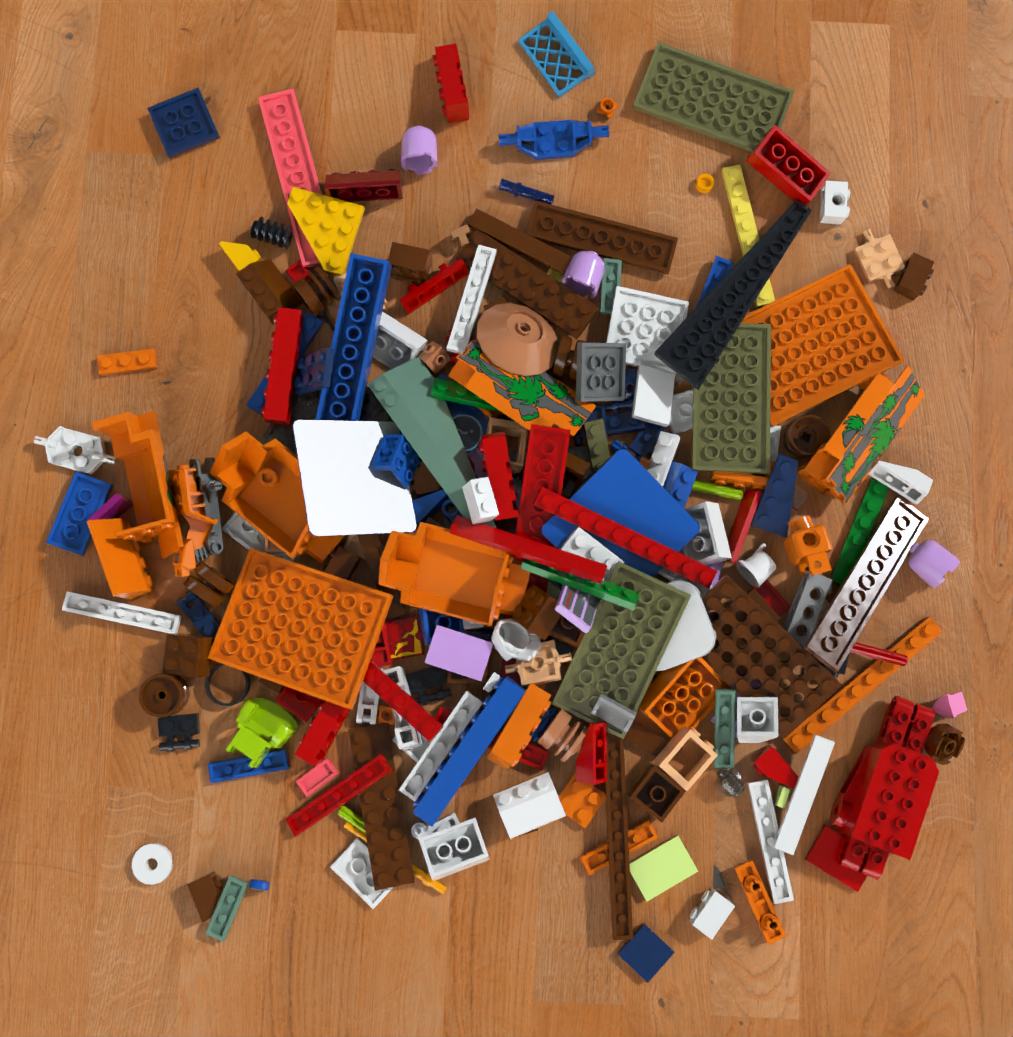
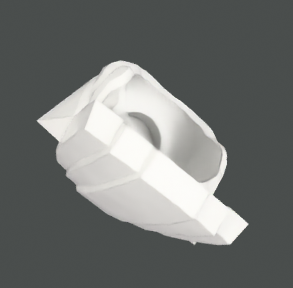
M514 619L499 620L491 637L495 649L506 661L511 658L530 661L541 650V638L527 630Z

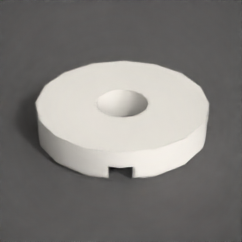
M159 843L142 846L132 859V870L135 877L140 882L150 885L165 880L173 869L171 852L167 847ZM150 858L156 859L158 863L156 869H151L148 866Z

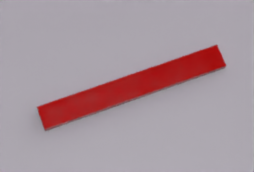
M458 515L449 532L450 534L600 584L607 569L605 564L482 523L473 525L472 520Z

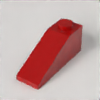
M607 722L590 724L576 759V781L591 785L607 782Z
M767 745L751 759V762L754 764L752 768L759 776L763 775L790 788H795L798 780L797 774L773 746Z

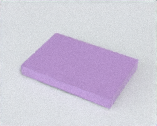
M437 625L424 663L482 681L493 643Z

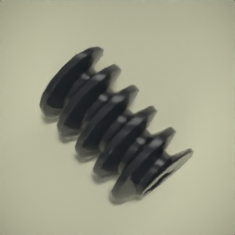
M261 216L258 221L255 220L253 222L250 236L253 239L257 237L259 241L264 240L265 243L271 242L275 246L278 244L280 248L285 247L288 250L292 241V227L288 226L285 230V224L282 223L278 228L277 221H274L273 225H271V220L267 219L264 223V217Z

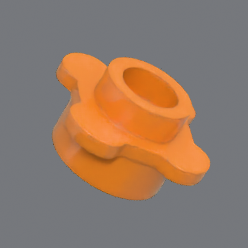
M602 98L601 105L597 107V113L604 114L607 118H612L614 110L618 108V104L611 98Z
M380 705L378 707L379 717H377V722L394 725L395 718L392 707Z

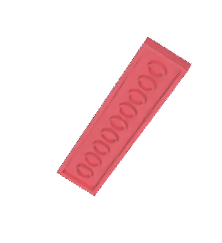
M289 89L258 97L303 268L321 265L287 204L293 187L322 194L294 89Z

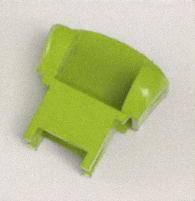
M264 698L247 699L236 719L238 722L237 727L240 729L226 748V751L235 753L238 749L252 759L248 765L249 767L258 768L270 749L282 748L299 731V726L293 716L278 704Z

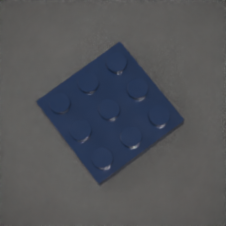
M199 88L147 108L169 159L220 138Z

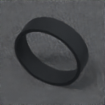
M220 663L210 670V676L206 677L205 691L208 697L218 705L230 706L238 704L249 692L250 677L247 672L242 671L246 681L244 693L235 702L222 703L212 695L210 690V679L213 673L225 665Z

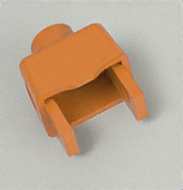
M810 516L789 521L788 526L791 534L784 539L783 544L789 564L798 566L801 579L805 568H809L811 576L822 575L824 572L831 571L827 553L833 550L825 526H813Z

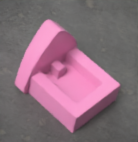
M962 692L946 694L940 697L932 707L936 713L948 718H955L957 714L967 711Z

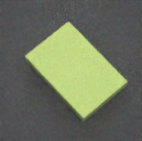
M678 835L630 862V873L646 901L651 900L698 872Z

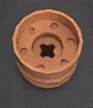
M560 709L540 735L537 742L547 750L553 744L557 745L554 755L557 756L563 750L564 752L560 760L565 762L580 748L588 728L583 726L577 732L576 730L581 723L577 721L570 727L568 724L572 716L563 709Z

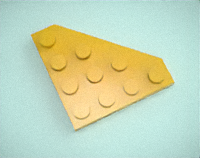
M293 187L287 204L325 273L336 276L343 275L363 217L364 206Z

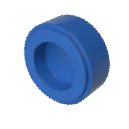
M251 879L249 883L250 888L269 890L270 886L269 881Z

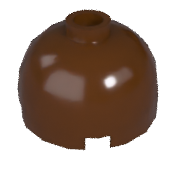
M937 724L930 729L924 749L928 756L933 758L938 764L951 763L949 759L953 756L957 758L964 747L965 738L962 737L963 732L949 724Z

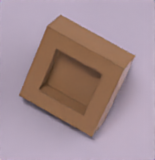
M468 224L450 232L452 242L458 240L461 248L469 243L467 238L470 235Z

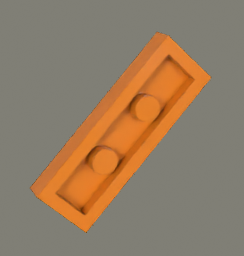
M155 349L97 355L100 375L157 369Z

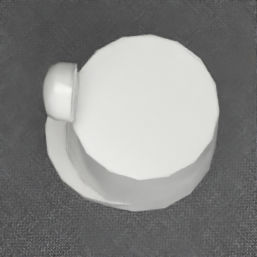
M762 543L751 557L745 561L738 560L735 564L742 577L755 588H758L776 570L774 561L767 553L762 551L767 546L765 543Z

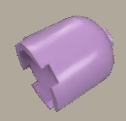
M411 127L405 131L402 137L401 167L405 171H408V169L413 170L417 175L431 173L432 168L438 166L436 136L427 127Z
M594 251L578 252L573 256L561 283L582 297L590 296L593 299L598 292L603 278L605 264Z
M926 540L921 544L916 542L910 549L911 555L908 559L909 567L934 589L945 580L942 576L948 570L952 573L960 563L955 555L934 540Z

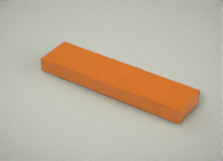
M649 819L628 830L629 854L659 838ZM608 841L579 856L589 876L609 865Z

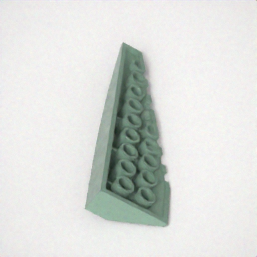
M419 357L381 374L369 383L368 387L462 516L471 520L462 487L470 480L477 478L446 400L431 397L434 378ZM494 520L482 523L496 528Z

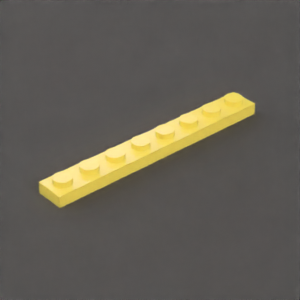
M739 164L724 167L721 172L744 257L759 241V235L741 165ZM770 278L755 300L756 308H761L775 301Z

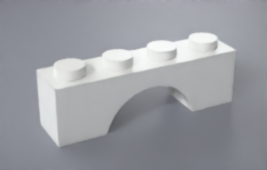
M398 666L383 671L411 696L404 668ZM393 709L395 718L394 730L399 749L407 750L423 745L420 733Z

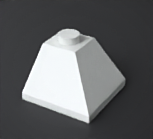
M737 697V736L739 743H761L779 737L778 697Z

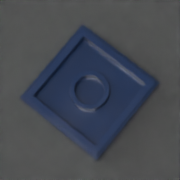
M643 923L633 934V939L628 940L617 954L648 983L675 952Z

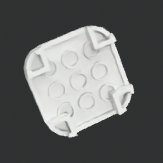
M679 580L668 583L690 594L691 597L656 671L668 670L705 656L714 647L717 638L716 631L712 627L701 599L700 591L690 582Z

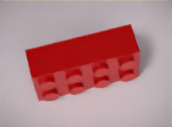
M776 125L764 134L745 160L792 201L795 202L798 199L804 205L813 199L831 174Z

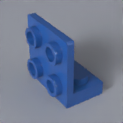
M403 434L383 435L371 467L374 470H391L404 488H408L419 464L420 457Z

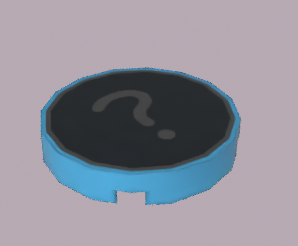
M466 414L453 417L466 453L475 450L479 446L478 442L482 440L481 435H483L479 421L473 416Z

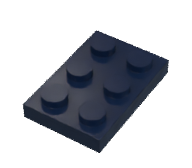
M327 347L299 356L296 363L297 377L294 380L295 394L303 395L330 387L334 349Z

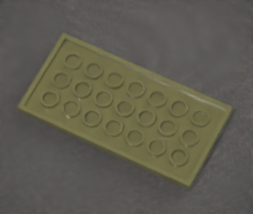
M658 42L632 109L752 152L764 134L774 125L781 129L795 91Z
M741 323L699 391L693 387L692 470L751 474L770 473L771 324Z
M618 561L609 582L640 594L634 611L604 599L600 600L592 627L584 634L552 702L553 705L591 724L607 722L591 714L601 693L637 712L691 597L690 594ZM607 722V731L624 739L626 732Z

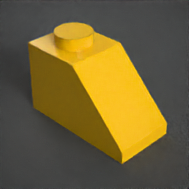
M224 241L219 243L238 271L250 263L258 262L261 259L256 249L251 250L248 245Z

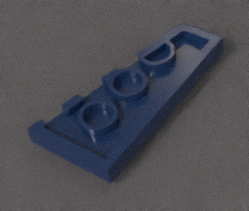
M778 454L761 495L751 526L787 537L798 468L797 459Z

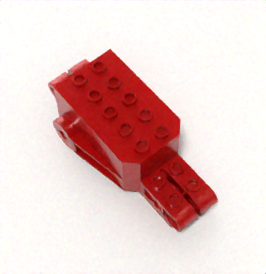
M897 695L888 704L876 742L864 747L838 793L830 813V823L838 826L837 832L845 834V840L838 857L839 865L853 871L859 870V873L878 880L883 873L889 852L911 860L939 775L934 759L922 754L935 716L933 709L918 703L914 704L913 701Z

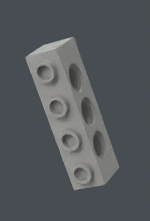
M807 570L803 574L783 627L803 647L817 626L818 616L825 608L824 601L826 595H829L832 589V579L819 574L811 576L810 571ZM816 589L817 595L812 599L810 592ZM806 607H809L810 614L805 617L803 611ZM802 625L803 632L797 635L796 629Z

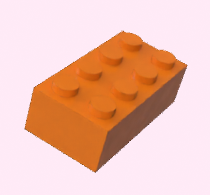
M530 683L487 759L506 770L510 766L514 768L522 756L519 752L520 749L524 750L532 738L529 735L530 732L534 733L542 720L539 716H543L552 703L549 701L551 697L549 693Z

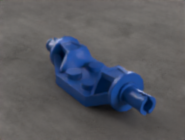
M587 119L586 122L560 120L535 122L522 127L516 125L515 133L499 134V146L516 145L518 152H523L536 160L570 158L577 155L587 146H591L593 138H609V125L592 127L590 119ZM576 138H587L581 142L576 143ZM521 142H533V147L523 145Z

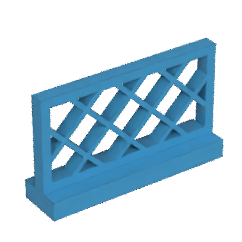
M553 11L547 15L546 20L518 40L559 98L586 78L590 79L595 75L594 66ZM548 26L551 30L550 36H541V30ZM528 39H536L535 47H527L524 42ZM539 40L549 41L547 49L538 48ZM551 41L559 42L561 44L560 50H551ZM537 52L546 53L545 61H537ZM549 54H558V62H548ZM562 55L570 56V65L560 63ZM547 66L557 67L555 75H547ZM559 67L569 69L568 77L558 76ZM572 69L580 70L582 75L578 78H571ZM557 80L567 81L566 87L561 91L556 87Z

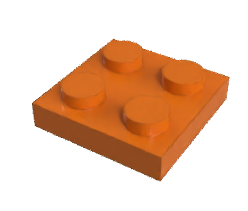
M574 772L558 796L565 814L584 828L587 827L606 799L605 793L594 785L576 781V772Z

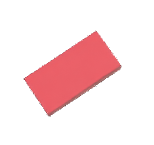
M327 757L295 782L307 798L338 775L339 771L329 757Z

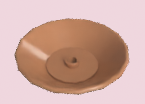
M513 303L497 304L484 311L477 323V340L482 352L494 365L504 371L527 377L540 375L553 366L558 353V339L552 326L532 309Z

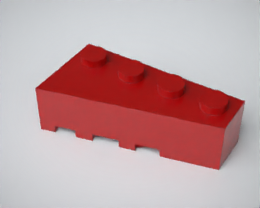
M457 45L435 47V55H432L434 66L438 67V71L435 72L437 83H441V88L438 89L440 100L444 99V105H441L443 117L447 116L448 123L469 120V104L466 97L462 69L460 70L461 65Z
M505 431L481 435L482 441L478 443L480 453H484L485 460H482L483 472L488 474L499 515L495 517V521L519 517Z
M323 700L318 707L319 712L316 718L314 717L310 722L309 730L301 739L300 746L294 755L316 767L324 760L350 709Z

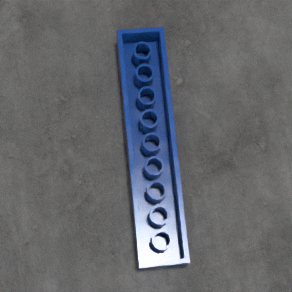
M350 254L331 349H334L330 387L321 391L316 420H360L392 268L388 260Z

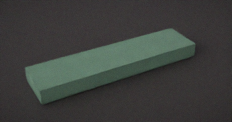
M715 689L714 752L718 756L714 759V768L734 769L736 690Z

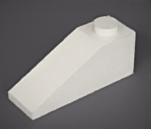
M878 461L868 474L916 505L928 495L933 479L916 469Z

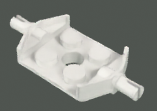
M59 426L48 438L35 436L34 439L35 444L45 446L49 463L91 475L103 463L107 462L116 465L118 460L114 456L106 454L102 437L66 429L62 426ZM77 447H82L83 451L80 456L74 455V450Z

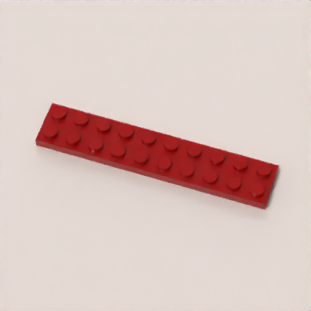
M531 424L515 535L554 547L542 533V526L554 514L533 505L541 486L561 495L571 429ZM514 555V560H524V558ZM530 573L526 591L534 584L547 593L549 579ZM504 614V618L513 619L511 615Z

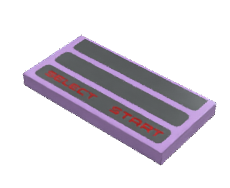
M563 585L555 610L584 633H587L592 627L600 598Z

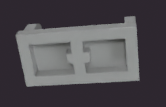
M602 693L591 714L596 715L626 733L637 714Z

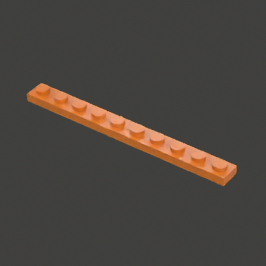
M930 616L926 617L890 647L888 651L906 655L909 660L943 631ZM876 659L818 707L785 739L782 737L781 739L794 754H797L813 740L814 734L820 735L901 666Z

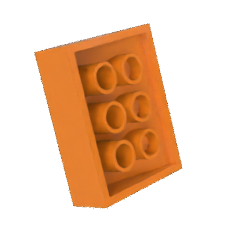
M123 518L87 521L112 595L133 600L153 592V580L150 575H147L145 569L147 568V563L143 557L141 558L139 542L123 540V538L115 537L114 534L115 532L133 528L132 523Z
M699 657L668 670H663L648 686L639 709L672 739L683 726L688 729L691 727L695 729L715 706V689H730L731 687L713 671L702 657Z

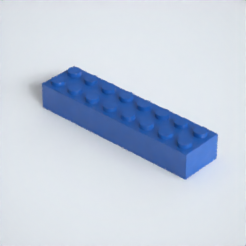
M506 676L505 679L502 677L494 686V689L497 690L495 694L488 695L482 704L485 707L483 711L478 710L470 721L473 723L472 727L469 728L467 726L459 737L462 740L461 743H455L448 753L450 759L448 761L444 759L436 770L439 774L437 778L433 776L425 786L426 794L421 792L414 802L413 806L415 809L412 813L431 827L438 820L526 692L523 686L510 677Z

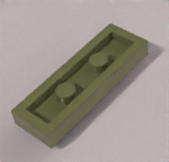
M603 418L584 422L593 475L610 459Z

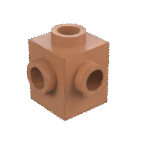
M433 341L427 344L423 351L417 355L427 370L435 375L451 360L447 354V348L442 343L437 344Z

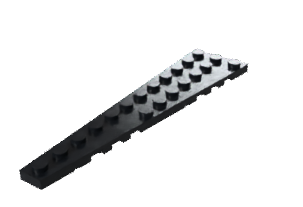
M797 199L655 351L654 355L699 391L812 210Z

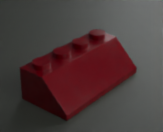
M388 169L387 171L379 172L377 170H370L363 173L352 171L347 174L334 172L326 175L324 188L327 196L347 202L403 199L400 170Z

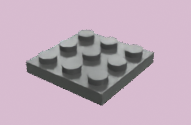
M577 343L576 401H625L626 343Z

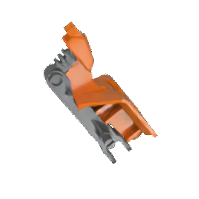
M214 457L205 458L206 472L204 474L201 473L199 459H190L189 465H178L177 470H168L178 518L185 519L188 522L186 538L183 539L184 546L174 553L172 564L174 565L176 576H190L189 570L196 569V562L208 558V555H218L223 550L217 490L222 488L219 485L222 484L217 482L216 478L210 474L215 462Z

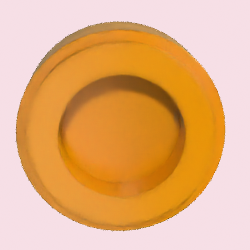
M704 173L698 176L695 186L700 193H709L713 189L715 181L710 174Z

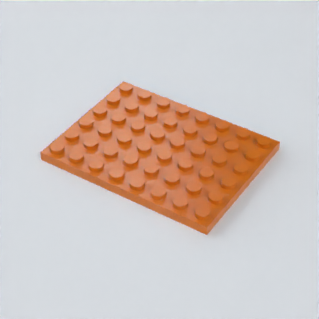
M851 264L747 314L741 322L771 324V427L857 386L860 382L878 372L881 374L905 361Z
M250 548L208 659L353 710L394 596Z

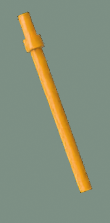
M346 822L344 828L367 843L366 834L349 822ZM412 864L413 874L422 880V884L427 887L431 886L441 894L444 893L447 887L436 880L433 881L430 873L426 874Z

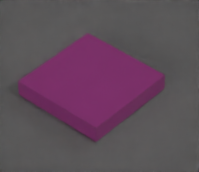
M116 493L89 517L88 521L119 518L133 503L130 499Z

